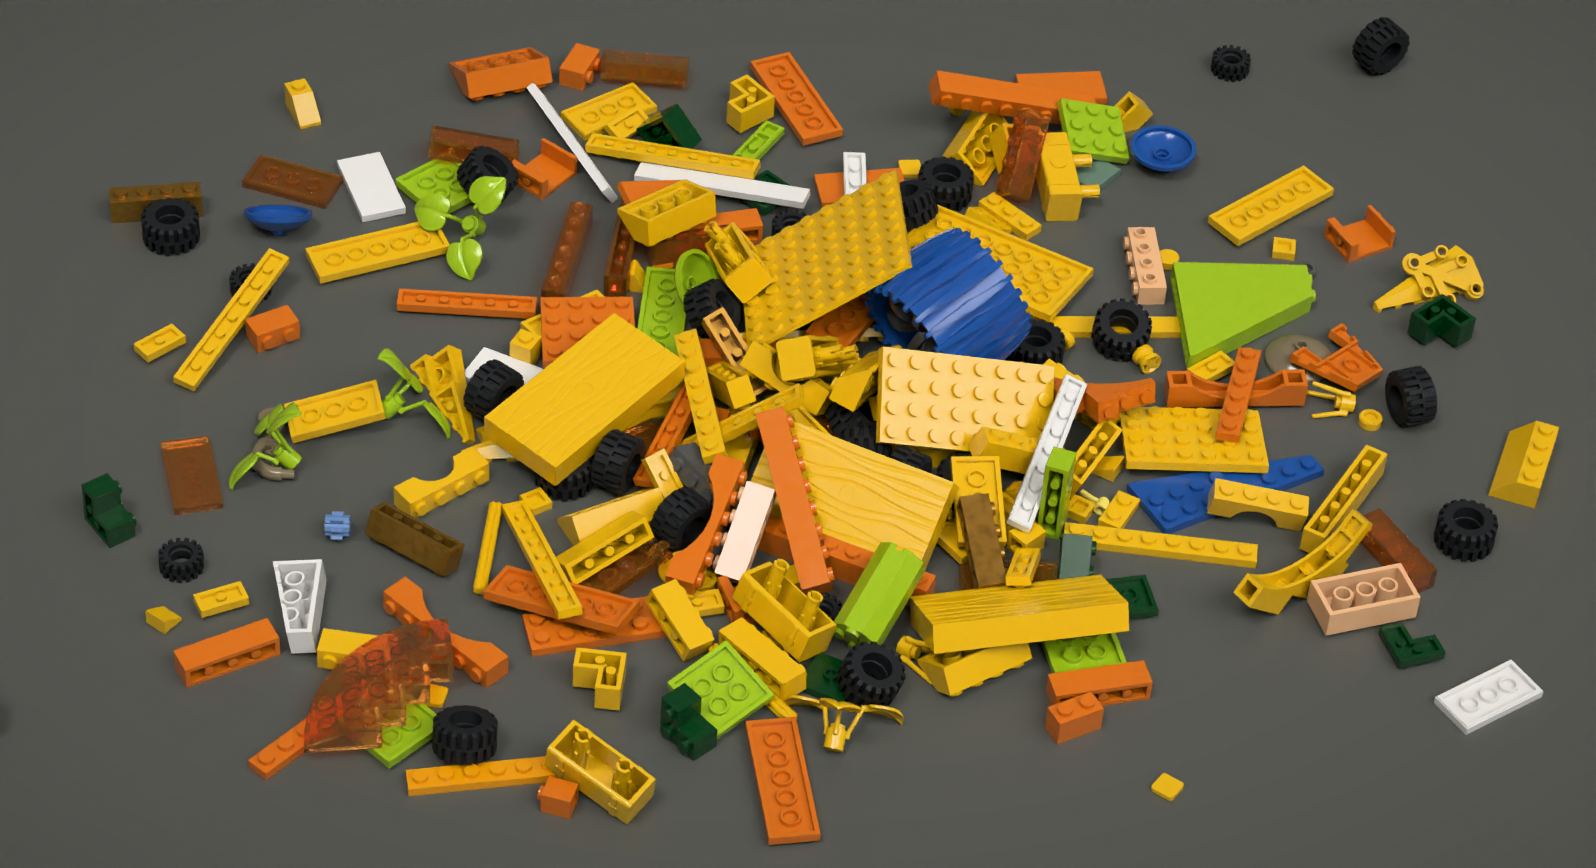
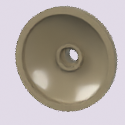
M1288 334L1278 337L1269 343L1264 359L1267 368L1272 374L1280 370L1304 369L1308 385H1310L1313 381L1321 382L1326 378L1289 361L1291 354L1303 346L1322 360L1332 353L1326 345L1316 338L1303 334Z

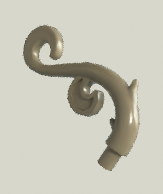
M268 407L260 411V413L258 414V423L262 420L264 416L270 413L274 407ZM286 423L277 428L279 432L285 427ZM266 433L257 441L251 453L265 452L266 455L274 458L273 450L279 444L273 439L271 434L268 435ZM258 458L251 467L259 475L269 480L295 479L294 469H283V467H275L274 464L268 465L263 461V458Z

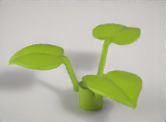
M484 176L472 183L469 190V198L475 203L473 210L476 216L468 215L461 219L448 214L451 202L441 194L426 195L415 205L414 210L417 220L424 229L428 231L440 230L445 225L446 218L462 223L463 230L469 233L460 238V243L454 242L450 244L446 254L450 268L457 275L465 279L473 280L483 256L481 245L476 240L469 239L482 235L486 229V224L479 211L484 215H488L500 206L506 191L507 180L504 177Z
M389 348L383 349L377 359L386 362L401 375L390 393L382 400L386 418L390 419L397 412L402 415L405 411L424 406L440 424L448 440L451 435L450 424L445 415L432 402L428 403L426 400L406 407L403 406L406 401L401 395L410 386L417 393H421L423 386ZM405 379L407 381L406 384L398 392H396V390L399 388V386Z
M292 402L283 409V405L280 403L258 423L254 433L259 435L267 429L266 433L268 435L271 434L279 444L273 450L275 457L256 452L255 454L250 453L243 458L230 474L228 483L232 491L235 483L256 463L258 458L271 461L275 465L280 463L286 469H293L300 462L302 457L288 445L277 429L291 419L302 415L297 404Z

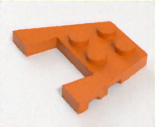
M1343 323L1331 329L1328 334V338L1341 346V349L1322 360L1303 346L1293 352L1289 359L1292 363L1354 392L1380 377L1383 368L1367 350L1363 352L1357 345L1359 341L1356 337L1348 335L1346 332L1348 328Z

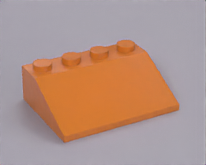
M532 47L449 62V68L463 95L472 101L482 100L484 96L491 94L493 97L503 96L507 91H513L514 93L523 92L532 83L538 88L546 87L547 83H552L549 57Z

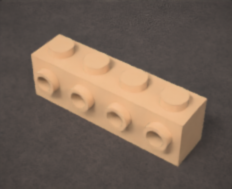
M1128 227L1127 237H1123V250H1127L1126 265H1130L1129 280H1133L1132 295H1136L1137 305L1165 304L1167 285L1155 227Z
M750 481L746 482L745 487L741 486L737 496V500L740 501L737 510H732L729 518V523H731L729 533L725 532L721 540L723 550L721 555H716L712 569H715L716 577L727 575L730 582L738 584L741 575L751 569L776 498L774 489Z

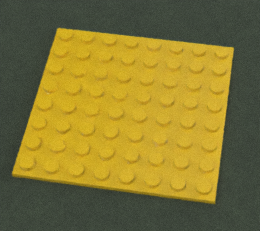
M896 170L882 174L879 179L870 184L862 185L857 191L842 196L831 205L823 206L820 211L811 216L803 217L800 222L783 228L781 232L772 237H766L761 243L755 245L763 263L771 272L773 282L748 302L743 303L748 348L754 340H763L770 344L894 278L898 273L912 268L899 178Z

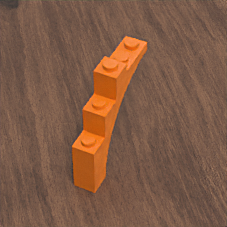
M1054 377V400L1063 380ZM1152 378L1124 383H1086L1087 386L1076 414L1086 412L1097 423L1119 418V412L1155 403L1156 382Z

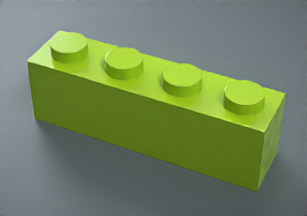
M1053 446L1045 465L1037 524L1046 530V537L1059 540L1068 518L1077 453Z

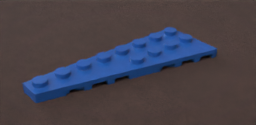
M1312 455L1268 461V473L1202 471L1131 482L1127 484L1126 491L1131 496L1140 499L1139 506L1163 534H1171L1218 516L1207 513L1208 493L1215 478L1285 491L1322 477L1324 468Z

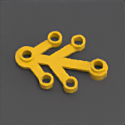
M1444 245L1437 246L1434 251L1419 256L1415 253H1409L1402 259L1403 271L1408 275L1414 276L1423 299H1431L1435 295L1436 288L1439 295L1444 294L1456 303V297L1448 292L1444 283L1463 290L1465 297L1470 301L1478 300L1484 293L1481 283L1477 281L1469 283L1447 274V272L1457 268L1463 269L1469 264V258L1466 254H1459L1454 260L1435 268L1426 264L1435 259L1443 260L1448 256V248ZM1438 250H1442L1444 252V256H1441L1438 253ZM1462 258L1464 264H1461L1458 259ZM1411 261H1414L1417 267L1412 266ZM1423 274L1431 278L1435 288L1427 284ZM1473 286L1478 289V293L1473 291ZM1425 289H1428L1431 295H1427Z

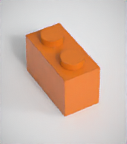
M576 43L559 68V85L584 91L586 86L592 83L596 71L601 69L600 49Z
M288 305L245 319L246 337L257 353L300 339V321Z
M1092 691L1047 707L1045 728L1056 744L1066 742L1101 729L1104 708Z

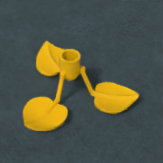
M790 695L785 701L788 706L809 705L822 709L824 721L823 735H826L823 748L835 752H843L845 740L850 739L851 732L864 712L892 718L900 723L901 726L904 720L903 714L899 710L883 705L869 704L859 707L849 702H838L831 698H820V700L801 695ZM835 708L837 709L836 720L829 727L827 709ZM842 710L857 713L847 731H845L846 726L840 724Z

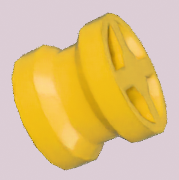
M1142 345L1132 355L1133 362L1136 365H1140V370L1145 374L1154 372L1161 364V357L1154 353L1150 345Z

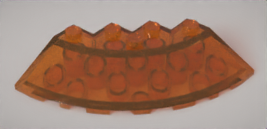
M447 618L416 622L390 630L369 640L346 656L329 673L311 703L304 731V753L382 748V727L406 726V705L430 703V683L453 681L454 660Z

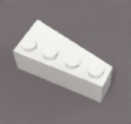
M322 559L273 561L291 654L316 653L327 581Z

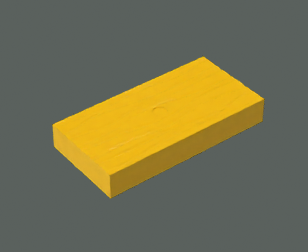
M613 313L484 417V436L556 486L596 453L600 443L613 429L620 431L626 429L684 381L685 361Z
M793 421L795 427L790 428L792 436L797 435L800 449L796 450L798 458L803 457L806 471L802 472L803 478L809 479L812 493H808L809 501L814 500L818 513L814 515L815 523L820 522L823 534L874 553L880 542H893L898 545L896 550L902 552L905 548L915 554L924 562L923 568L926 570L959 487L952 481ZM764 449L750 482L775 490ZM776 495L770 514L782 518Z
M1102 575L1032 582L1031 586L1025 588L1005 585L910 596L911 625L934 654L1129 631L1128 601Z

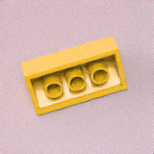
M972 111L942 156L964 161L963 164H968L970 169L973 170V184L980 187L983 186L996 168L989 136L1002 123L1008 122L1002 115Z
M683 179L617 208V213L633 239L645 246L651 247L660 241L673 238L674 235L680 232L688 231L691 227L706 223L709 219L716 217L715 191Z
M894 345V346H891V348H900V349H901L902 346H900V345ZM879 350L868 353L862 359L859 357L854 365L851 364L847 371H842L839 378L835 377L829 387L832 390L829 399L854 412L869 397H872L878 391Z
M1534 421L1509 431L1488 496L1535 509L1554 450L1559 427Z
M660 487L643 489L556 519L572 545H576L630 511L646 516L650 526L654 512L664 499Z
M1029 643L938 654L932 652L917 659L935 689L938 692L953 697L962 694L964 689L982 685L983 681L988 678H996L1003 675L1004 671L1010 668L1014 669L1023 666L1024 662L1032 659Z

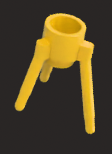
M1316 381L1312 382L1313 386L1336 395L1307 390V395L1334 400V408H1338V411L1312 414V418L1347 417L1348 412H1354L1356 395L1351 394V392L1342 391Z
M903 636L897 644L896 653L901 655L900 658L903 663L907 664L930 685H933L926 674L911 661V659H917L921 652L926 654L932 653L931 649H929L925 641L917 640L910 636Z

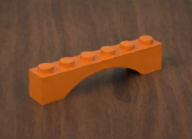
M1280 370L1273 375L1256 380L1248 406H1304L1308 390L1305 370ZM1166 371L1163 389L1166 407H1223L1229 383L1209 381L1195 375L1191 371Z
M716 453L708 473L709 486L714 499L710 520L704 531L692 544L673 556L665 575L666 583L676 579L679 585L686 590V593L693 596L697 588H702L705 580L704 571L706 567H710L712 564L714 547L720 545L722 539L721 530L723 526L728 525L731 506H736L738 501V489L740 485L744 486L748 473L745 472L744 461Z
M403 577L383 591V608L386 613L393 615L405 628L412 630L423 642H427L440 655L448 658L456 668L462 669L474 682L480 683L487 689L508 674V655L490 642L466 639L442 627L427 610L423 600L422 589L407 577Z

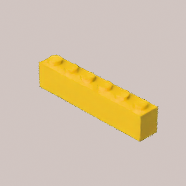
M1366 444L1303 528L1299 549L1311 553L1338 529L1352 509L1357 510L1382 477L1387 453Z

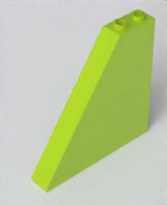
M1173 262L1170 282L1176 316L1179 320L1186 371L1187 368L1221 350L1228 354L1309 313L1311 303H1315L1316 292L1315 289H1312V274L1308 273L1307 265Z

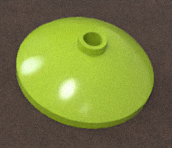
M699 249L683 252L675 267V287L683 305L685 293L689 289L713 278L720 279L713 261L706 253Z

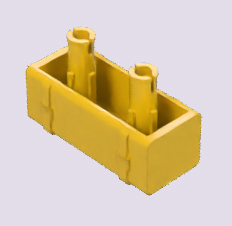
M1066 132L1036 133L1031 161L1045 220L1076 221L1079 217L1082 198L1098 199L1100 195L1099 184L1080 185L1076 167L1091 168L1092 155L1090 153L1072 154Z
M711 221L709 223L713 230L708 224L704 228V231L711 237L705 243L707 253L717 267V272L725 284L742 303H746L773 282L771 272L763 263L755 245L736 223L732 222L722 230L716 221Z
M806 335L781 340L776 343L781 378L787 382H807L814 378L826 380L839 377L844 370L842 361L859 358V353L849 354V352L858 351L856 344L843 347L842 344H839V339L833 336Z
M777 559L773 564L769 561L745 571L741 575L732 599L741 606L745 613H748L798 662L826 651L835 633L837 624L819 608L823 600L821 593L812 590L806 596L785 576L789 569V564L783 559Z
M575 720L547 748L546 767L555 772L561 779L579 783V791L626 825L630 823L654 794L656 778Z

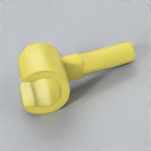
M1084 489L1080 491L1082 496L1096 503L1093 510L1097 515L1101 516L1109 505L1108 498L1100 497L1098 499Z

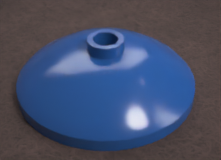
M1156 125L1145 127L1136 132L1131 139L1130 150L1133 157L1143 166L1155 171L1173 172L1183 169L1193 162L1196 155V145L1193 139L1182 130L1170 126Z
M258 205L246 208L244 216L257 227L271 231L273 235H284L285 231L297 229L309 222L313 217V212L310 209L299 206Z

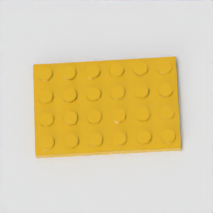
M1151 406L1122 411L1119 424L1123 430L1121 438L1126 469L1268 473L1269 462L1259 411L1247 409L1239 443L1215 440L1222 409Z

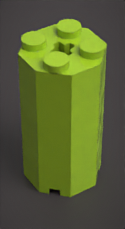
M880 542L834 620L837 624L834 636L847 642L849 649L865 641L868 644L874 641L880 646L884 643L925 572V568H923L924 562L910 550L904 548L901 552L896 550L898 545L893 542Z

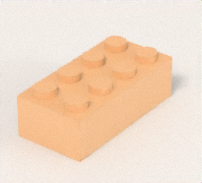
M1397 563L1312 580L1310 582L1307 602L1324 634L1327 636L1416 618L1421 597L1402 564Z

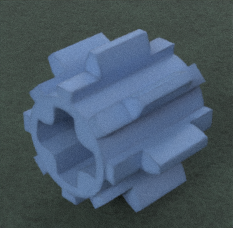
M332 511V514L325 515V536H330L331 540H343V537L350 536V515H344V511Z

